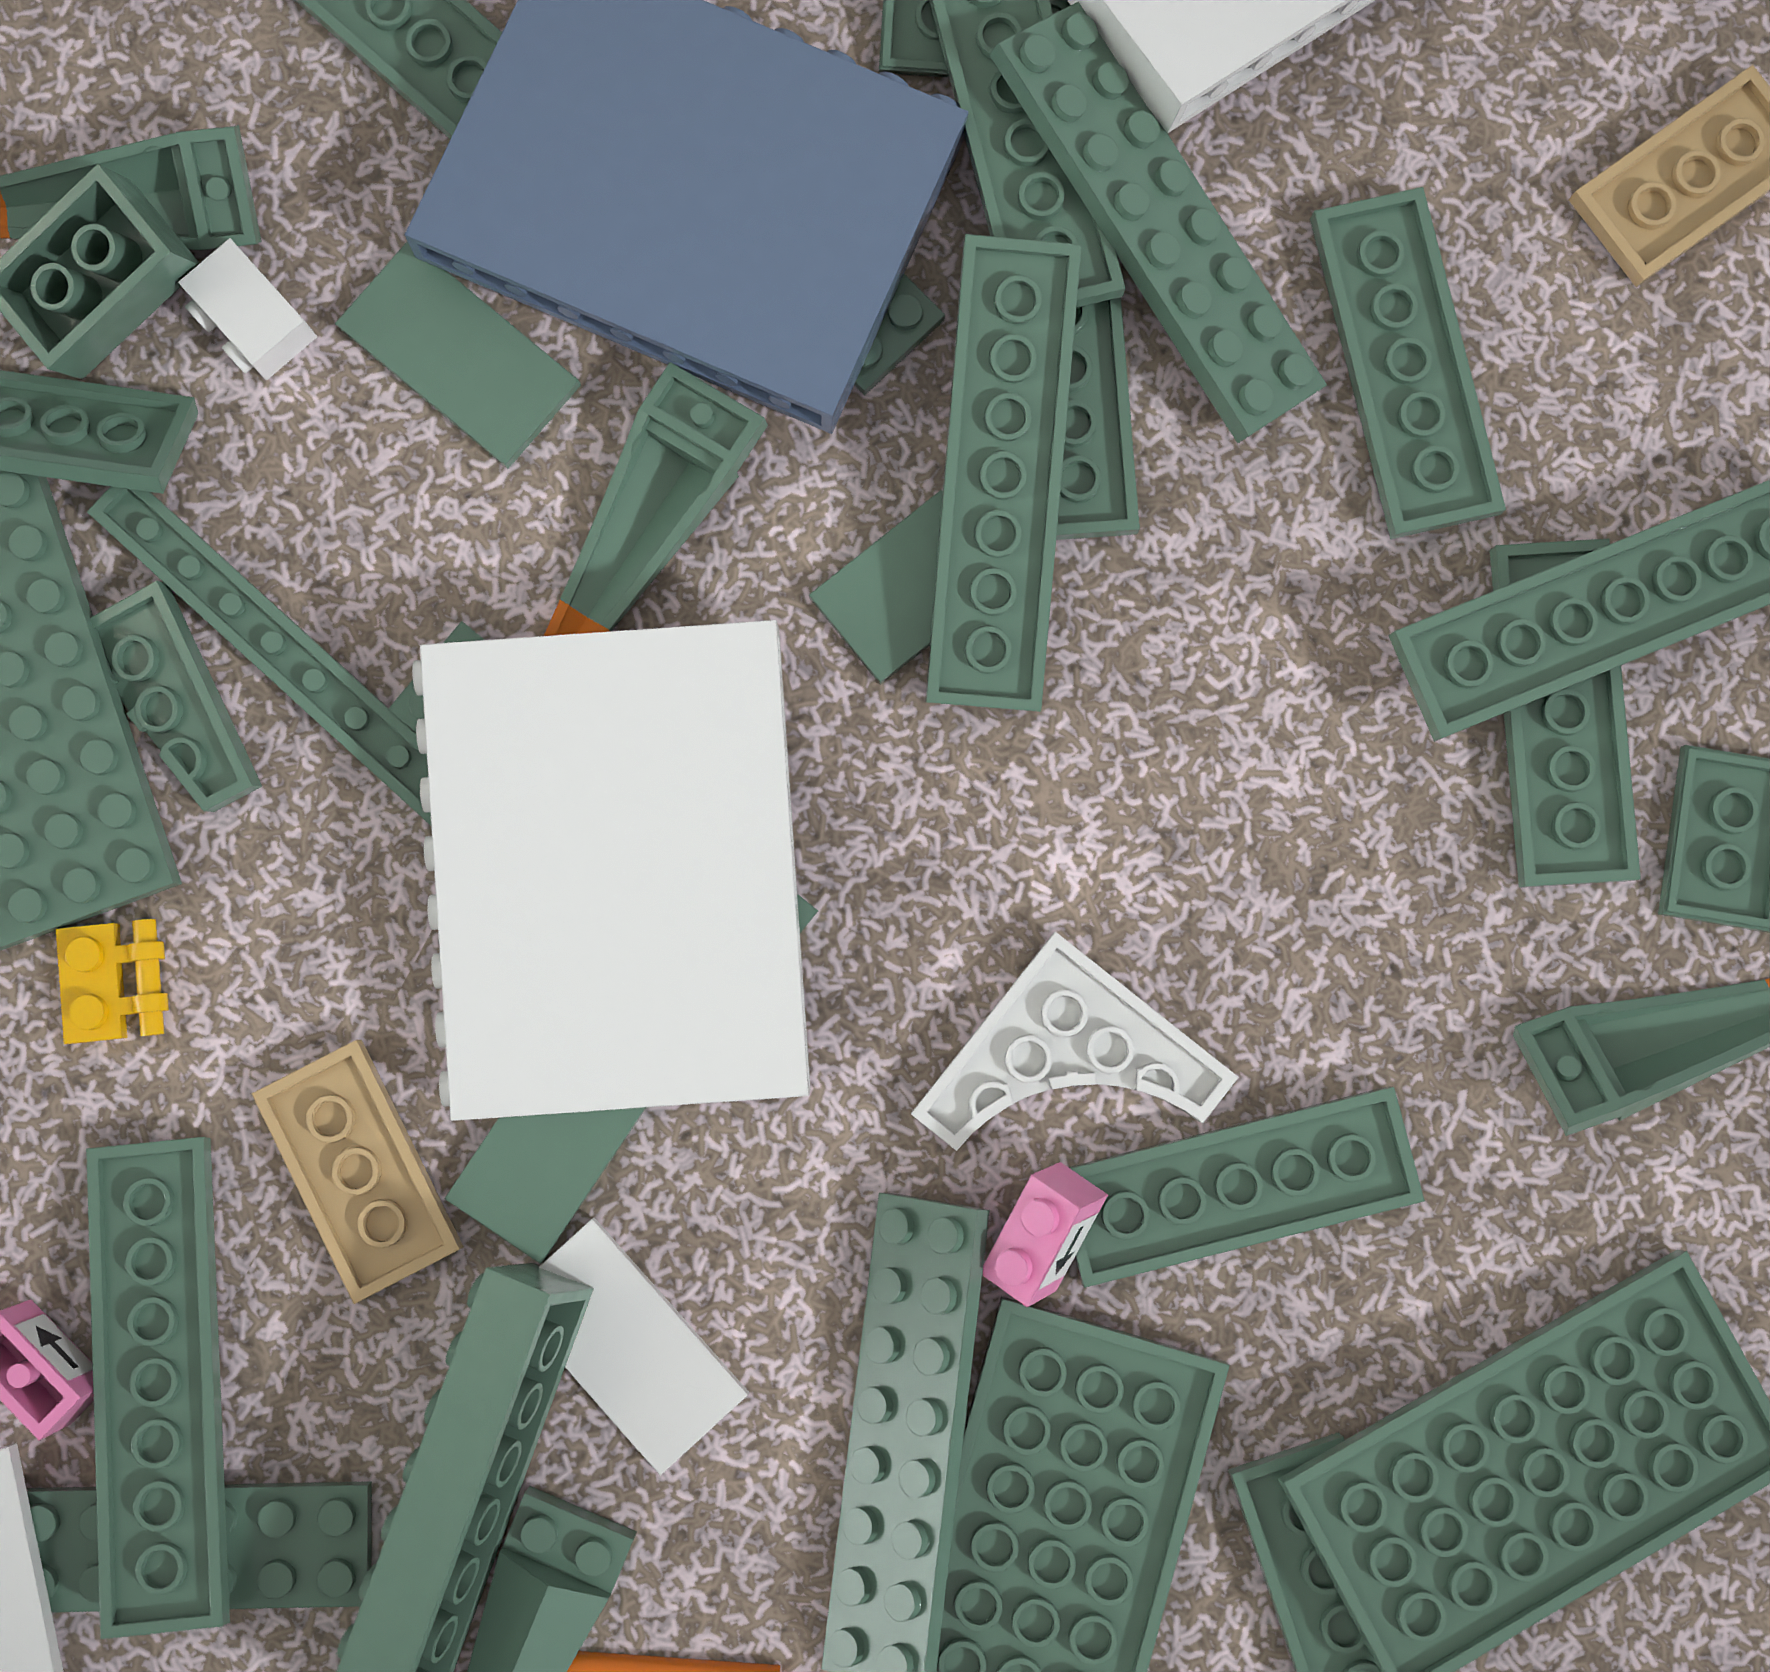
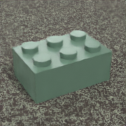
M97 164L0 258V312L48 370L83 380L181 287L178 282L200 263L131 180Z

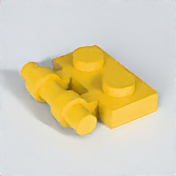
M156 919L132 921L133 943L128 945H121L120 926L117 923L56 929L64 1044L128 1038L126 1015L139 1014L140 1036L165 1034L163 1011H169L168 993L161 992L159 960L165 959L164 942L158 941ZM135 962L137 995L125 997L122 964Z

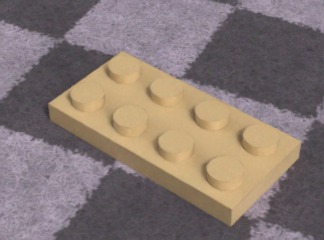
M1751 65L1576 190L1568 199L1635 287L1641 285L1770 192L1769 84L1754 65Z
M355 1040L251 1093L353 1304L464 1248L362 1040Z

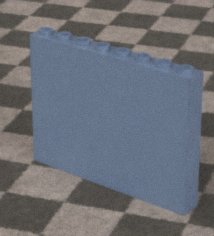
M518 0L404 235L417 259L668 365L671 362L695 377L832 434L965 139L964 128L969 111L959 108V104L948 96L937 93L928 95L909 87L901 77L893 73L880 72L878 74L859 66L850 56L837 50H828L826 52L809 45L799 35L788 29L776 28L773 30L754 22L745 12L732 6L721 8L704 0Z

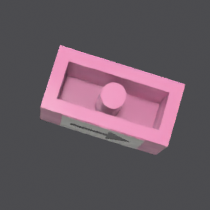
M1061 1162L1032 1174L983 1265L982 1275L1026 1307L1056 1292L1108 1194Z
M30 1299L0 1310V1401L40 1441L71 1425L94 1401L93 1365L89 1358Z

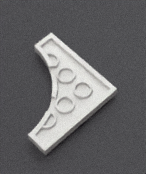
M1054 932L911 1112V1115L957 1151L990 1118L1028 1096L1050 1089L1098 1084L1129 1088L1158 1097L1180 1108L1197 1121L1204 1123L1239 1077L1057 932Z

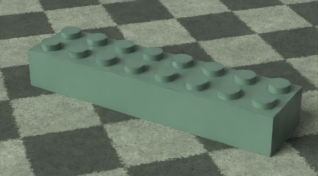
M535 1263L486 1267L484 1273L479 1275L474 1281L467 1299V1305L471 1309L463 1331H460L454 1337L447 1351L446 1364L449 1368L443 1385L432 1396L425 1411L424 1422L428 1425L420 1447L412 1452L404 1467L402 1478L406 1485L399 1504L390 1511L381 1530V1539L384 1541L377 1563L369 1569L361 1583L359 1598L363 1600L355 1622L348 1627L339 1643L337 1657L341 1660L336 1672H454L594 1288L541 1269Z

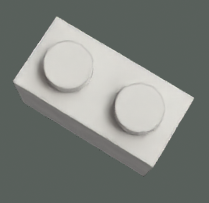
M231 238L178 282L192 298L185 305V308L208 333L218 327L225 334L229 341L221 348L245 374L254 367L268 380L317 338V335Z

